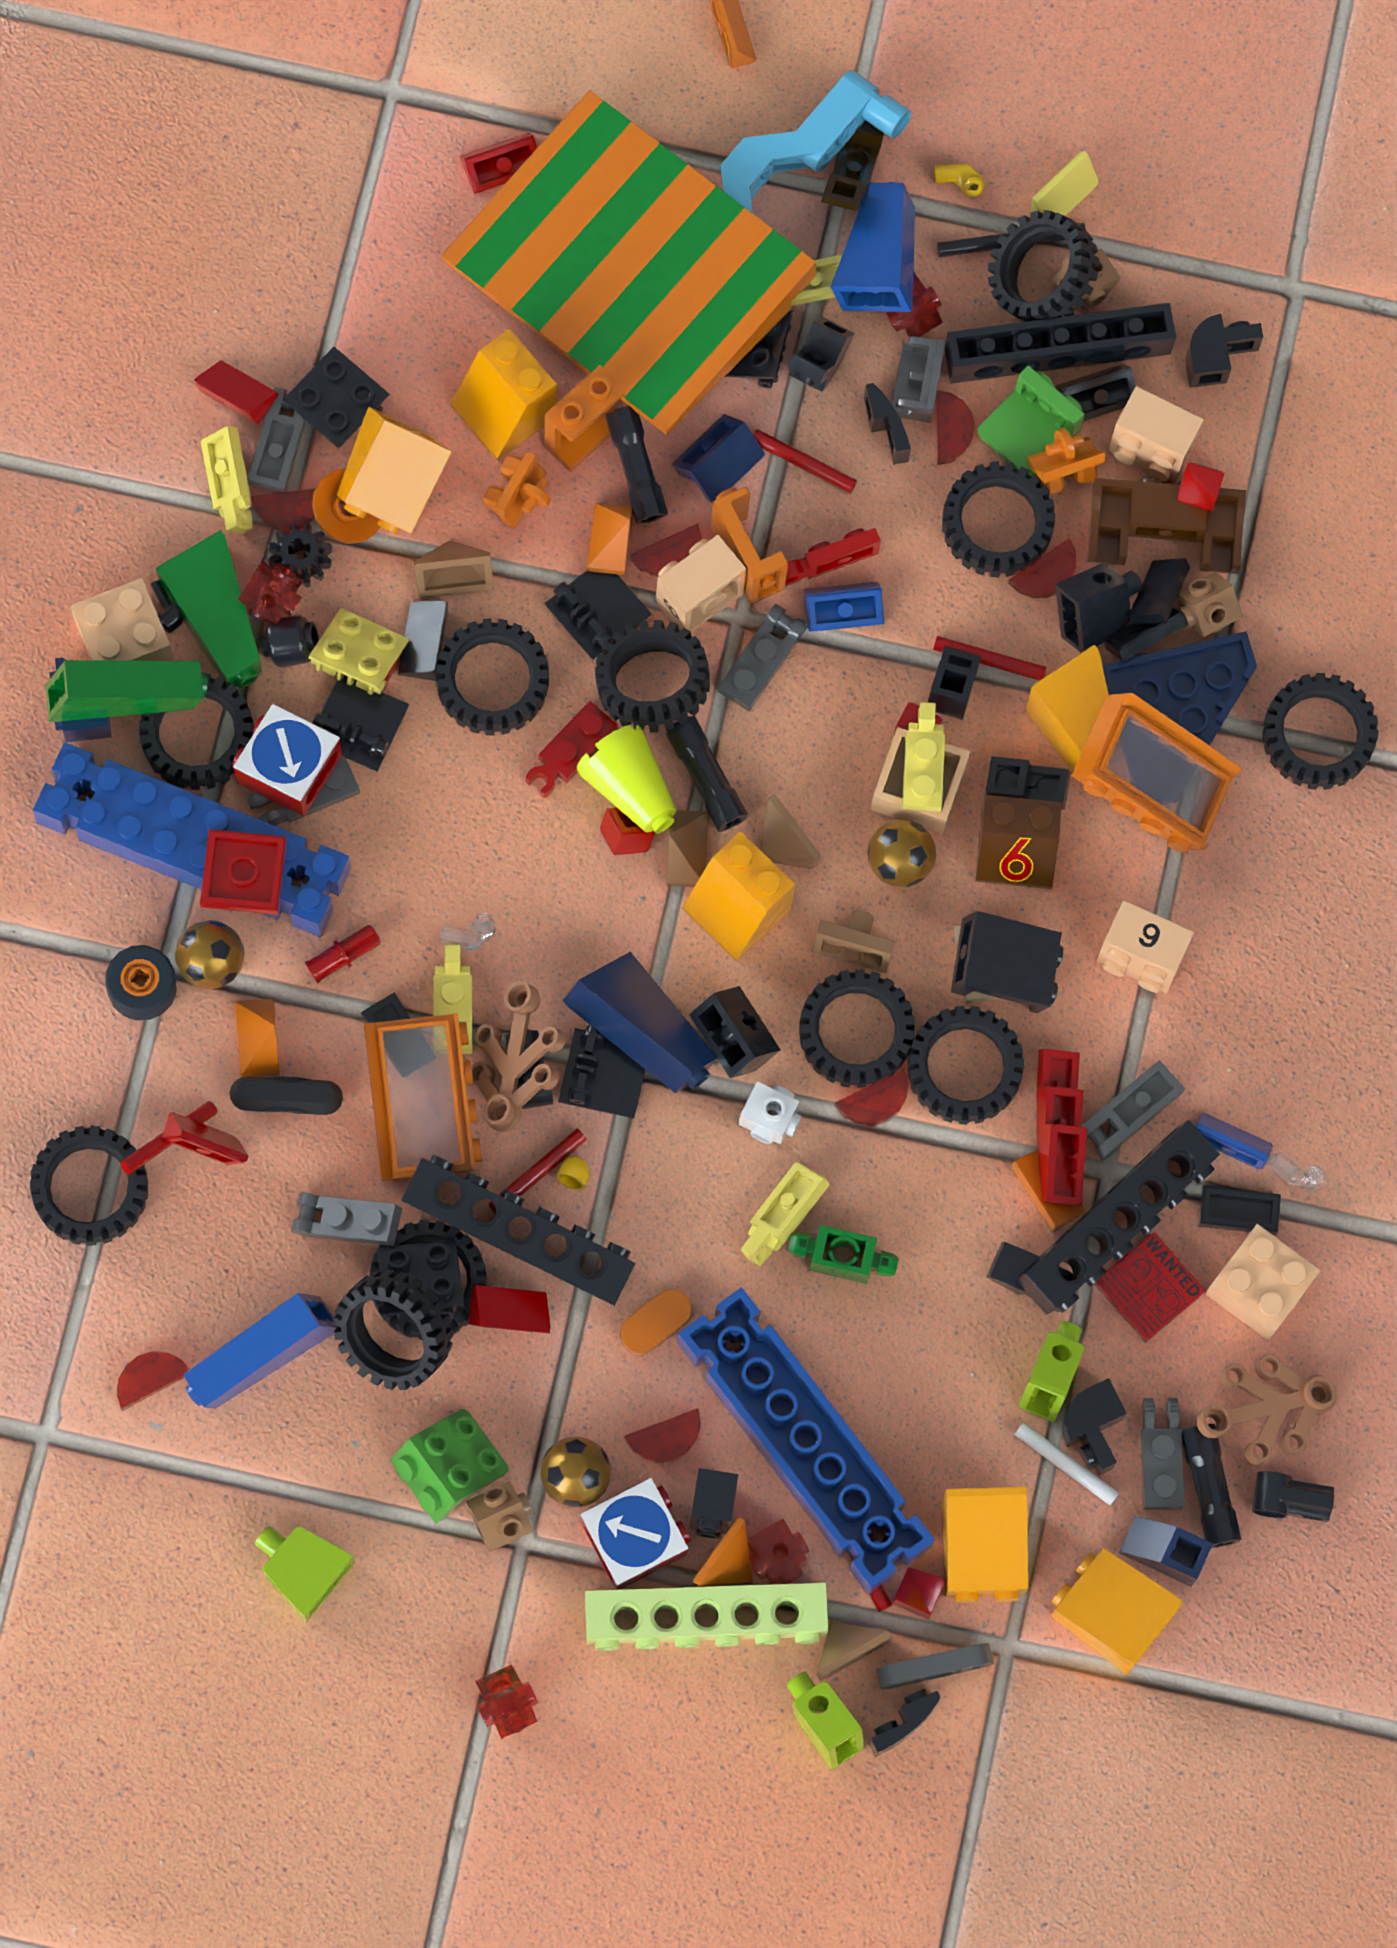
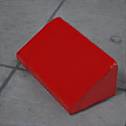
M526 133L461 155L460 159L473 193L476 194L506 184L537 149L534 135Z
M222 360L201 373L193 381L201 393L257 425L279 396V393Z
M170 1112L162 1136L164 1141L226 1165L247 1162L249 1156L235 1136L175 1112Z
M473 1285L468 1324L485 1328L550 1334L551 1324L547 1293L543 1291Z

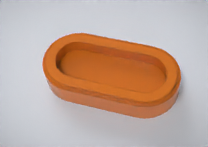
M677 1290L663 1291L629 1316L621 1327L620 1336L623 1346L633 1354H647L683 1328L691 1316V1304L687 1296Z

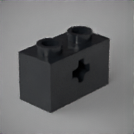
M740 986L713 993L689 1014L730 1079L757 1071L781 1050Z
M699 1468L689 1526L690 1529L697 1530L696 1535L719 1539L721 1533L726 1534L732 1521L739 1474Z

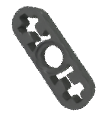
M983 1643L885 1665L876 1670L882 1690L981 1669L994 1664L989 1643Z

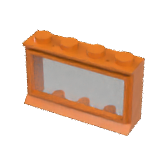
M1125 693L1106 696L1072 777L1084 784L1083 789L1089 794L1103 797L1111 802V808L1116 812L1132 816L1138 820L1140 828L1146 832L1160 835L1166 839L1167 845L1171 849L1180 853H1188L1189 850H1206L1207 846L1204 844L1230 783L1243 768L1135 694Z
M458 1013L364 1023L381 1182L411 1179L421 1158L423 1157L430 1161L433 1154L453 1163L454 1166L451 1171L454 1173L475 1171V1162H481L482 1155L480 1138L472 1139L470 1123H477L478 1121L475 1099L467 1100L466 1084H473L471 1060L463 1061L461 1046L469 1045L466 1022H459Z

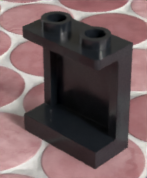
M980 911L969 914L962 918L951 993L966 996L974 991L1029 1005V1011L1033 1013H1039L1051 1007L1058 992V984L1054 981L1056 968L1059 967L1063 958V946L1060 945L1062 933Z

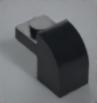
M1222 314L1211 316L1200 323L1192 335L1186 354V368L1190 388L1227 383L1231 372L1229 355L1259 351L1263 339L1261 323L1250 324L1248 321H1238L1230 324L1228 327H1224Z
M824 317L815 320L802 348L793 353L787 365L791 369L789 375L823 392L842 362L855 333Z
M944 646L928 699V703H936L935 713L963 720L981 656Z
M1109 1378L1085 1389L1073 1400L1066 1412L1062 1427L1066 1447L1081 1441L1083 1446L1079 1447L1080 1454L1089 1469L1094 1467L1098 1476L1112 1470L1117 1463L1101 1431L1123 1421L1127 1414Z

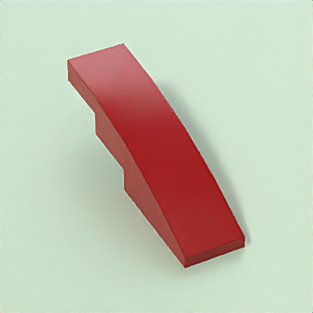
M1044 1048L1038 1050L1037 1143L1042 1200L1047 1203L1082 1206L1087 1128L1081 1127L1084 1090L1078 1089L1080 1053Z

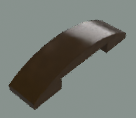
M866 120L855 130L852 137L841 148L833 173H830L822 195V203L858 212L871 181L885 137L882 131Z

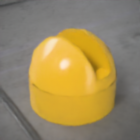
M581 1157L568 1158L560 1166L556 1178L568 1188L584 1190L590 1178L589 1165Z

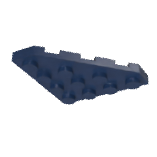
M1247 631L1132 657L1125 662L1119 660L1102 664L1109 695L1135 694L1209 746L1257 667ZM1128 717L1119 737V743L1131 784L1161 805L1176 803L1198 765L1187 762L1185 760L1186 755L1174 747L1161 744L1158 741L1159 737L1145 727L1133 725L1130 722L1131 718Z

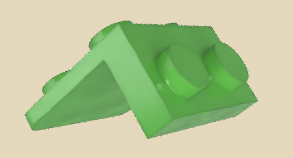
M1027 366L1018 375L1015 390L978 427L977 434L981 440L1009 463H1014L1015 469L1019 470L1022 466L1029 470L1028 475L1032 477L1035 473L1028 467L1027 457L1046 451L1045 446L1055 442L1054 433L1056 430L1065 428L1071 437L1075 436L1081 429L1084 413L1080 404L1069 395L1064 397L1054 388L1052 380L1041 371L1035 372L1030 366Z
M465 1409L458 1410L410 1437L390 1459L399 1477L407 1483L419 1500L421 1507L430 1515L435 1524L447 1518L465 1498L502 1478L508 1472V1465L471 1414Z

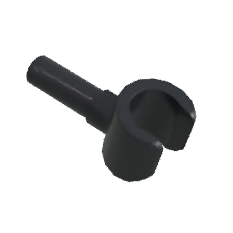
M159 580L151 583V587L164 609L158 614L163 628L168 633H172L182 625L183 618L179 608L168 599Z

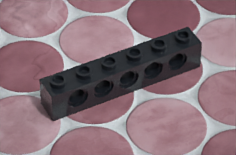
M1170 303L947 332L944 352L950 384L1019 375L1027 366H1030L1035 372L1170 355L1176 340V333Z
M1190 1120L1180 1124L1025 1269L1015 1281L1046 1315L1057 1309L1063 1313L1079 1299L1075 1292L1084 1283L1090 1287L1107 1272L1103 1267L1105 1263L1112 1257L1118 1261L1133 1248L1134 1245L1130 1240L1139 1231L1145 1235L1161 1221L1157 1214L1163 1208L1168 1206L1170 1209H1173L1188 1195L1184 1189L1193 1180L1199 1184L1214 1171L1215 1168L1211 1163L1220 1154ZM1169 1160H1174L1179 1164L1181 1168L1180 1178L1174 1177L1169 1172ZM1142 1185L1152 1189L1154 1193L1153 1203H1148L1142 1198ZM1115 1211H1120L1126 1216V1229H1122L1115 1224L1113 1217ZM1088 1236L1095 1238L1099 1242V1255L1092 1254L1086 1246ZM1061 1262L1067 1263L1072 1268L1073 1278L1071 1281L1065 1280L1060 1275L1059 1265Z
M433 1154L430 1161L423 1157L421 1158L401 1201L615 1306L636 1264L628 1259L631 1251L613 1242H609L607 1248L593 1242L596 1234L574 1224L572 1230H569L557 1224L560 1216L540 1206L536 1213L522 1207L525 1200L522 1197L503 1189L501 1195H498L486 1189L489 1181L469 1171L464 1178L451 1171L454 1166L453 1163ZM447 1181L456 1183L460 1188V1197L452 1204L441 1202L437 1196L439 1186ZM481 1199H489L495 1204V1215L489 1221H479L473 1215V1207ZM519 1216L527 1218L531 1223L530 1233L522 1239L512 1237L508 1230L511 1220ZM552 1234L562 1235L566 1240V1249L559 1256H550L544 1250V1242ZM587 1252L598 1253L602 1260L600 1269L592 1274L583 1272L579 1265L580 1258Z

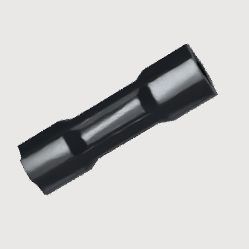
M625 406L605 414L612 443L618 449L629 486L628 497L636 524L650 523L667 516L668 511L662 490L655 481L645 447V433L639 413L630 406Z
M689 716L688 721L682 725L679 722L674 723V729L667 730L666 735L705 802V808L718 832L727 831L741 824L747 819L748 813L735 789L730 786L696 717Z
M1208 1424L1211 1429L1216 1428L1215 1424ZM1197 1426L1182 1430L1186 1458L1191 1466L1200 1505L1201 1523L1205 1540L1213 1543L1211 1548L1240 1542L1242 1538L1236 1512L1230 1500L1221 1461L1222 1452L1219 1439L1204 1436Z

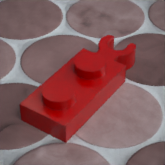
M863 528L853 530L847 533L843 540L832 544L828 541L820 542L812 546L808 553H805L804 558L787 561L788 568L785 586L797 583L805 577H808V579L815 578L879 554L881 539L876 528L867 531Z
M589 701L538 754V759L544 765L530 769L526 775V783L530 785L536 778H544L547 784L540 790V795L543 798L549 796L554 790L555 780L560 777L564 782L568 783L578 772L577 765L586 753L591 758L598 751L595 744L610 733L618 730V724L594 703Z

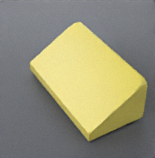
M1085 151L1076 155L1032 198L1030 215L1031 212L1039 211L1044 213V210L1066 216L1098 185V177L1089 155Z

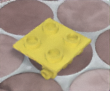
M340 608L312 650L309 659H311V664L316 665V670L324 671L332 676L337 674V680L339 681L346 675L348 676V685L351 686L357 680L356 687L367 691L370 695L374 692L380 695L386 685V680L384 679L409 642V638Z

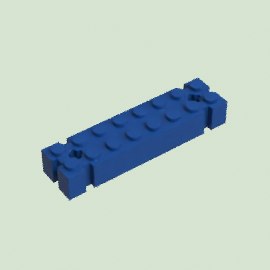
M66 742L63 743L52 767L55 785L44 784L33 808L37 824L64 835L68 827L74 828L81 842L198 889H202L209 829L287 837L279 914L263 915L278 920L281 912L291 915L293 927L321 938L333 911L332 900L329 894L340 895L351 870L349 855L324 845H320L317 853L308 850L307 839L111 760L106 759L103 767L95 764L93 753ZM85 793H92L93 797L91 799L86 796V801L79 800L80 795L83 794L85 796ZM304 878L306 879V885L301 882V887H295L292 881Z
M741 1287L716 1305V1318L709 1322L702 1315L678 1333L677 1343L695 1367L703 1362L707 1365L709 1370L706 1373V1382L839 1557L846 1551L850 1553L854 1561H852L849 1570L869 1595L894 1576L897 1570L894 1565L896 1561L901 1559L908 1566L932 1548L935 1539L916 1514L909 1520L906 1519L901 1512L906 1502L771 1324L763 1330L760 1328L757 1322H759L761 1311ZM727 1340L733 1344L738 1341L741 1343L738 1353L734 1350L729 1352L725 1350ZM873 1528L876 1532L885 1531L884 1543L878 1540L872 1542L869 1539L871 1534L869 1529Z

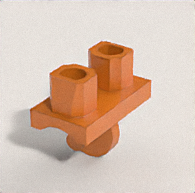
M1065 428L1055 431V442L1046 445V451L1027 457L1028 467L1041 479L1040 485L1042 487L1046 485L1050 495L1063 490L1065 487L1063 476L1072 474L1078 483H1087L1097 478V465L1105 463V453L1102 450L1096 449L1089 437L1083 438L1081 434L1071 437Z
M526 451L523 458L510 455L506 457L501 466L500 473L504 479L509 481L505 489L493 485L488 488L483 497L487 508L498 514L505 526L513 529L516 528L524 512L531 514L535 505L546 508L551 501L550 496L544 492L549 483L545 479L547 472L538 464L537 455Z

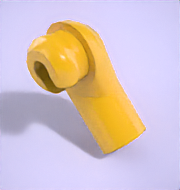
M969 164L934 165L935 184L954 183L969 197H977L985 190L983 177Z

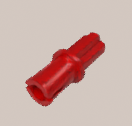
M367 925L339 943L337 940L333 941L334 946L309 961H305V964L318 984L321 980L344 966L352 967V961L380 945V937L371 925Z

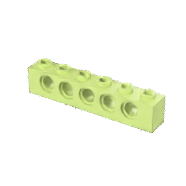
M826 1583L585 1591L586 1645L595 1644V1650L612 1651L618 1650L620 1643H635V1649L642 1650L659 1648V1642H675L676 1648L699 1647V1641L715 1640V1646L718 1647L738 1646L739 1639H755L756 1645L779 1644V1638H795V1643L797 1644L818 1643L819 1637H825L828 1632ZM784 1605L792 1607L797 1613V1620L789 1625L780 1623L775 1616L776 1609ZM741 1607H750L756 1612L757 1621L753 1625L743 1626L737 1622L735 1612ZM703 1608H709L716 1613L718 1621L711 1627H702L695 1620L696 1612ZM666 1609L675 1613L678 1622L674 1627L664 1629L657 1625L654 1617L661 1610ZM622 1611H630L636 1616L638 1622L634 1628L622 1630L615 1624V1616Z

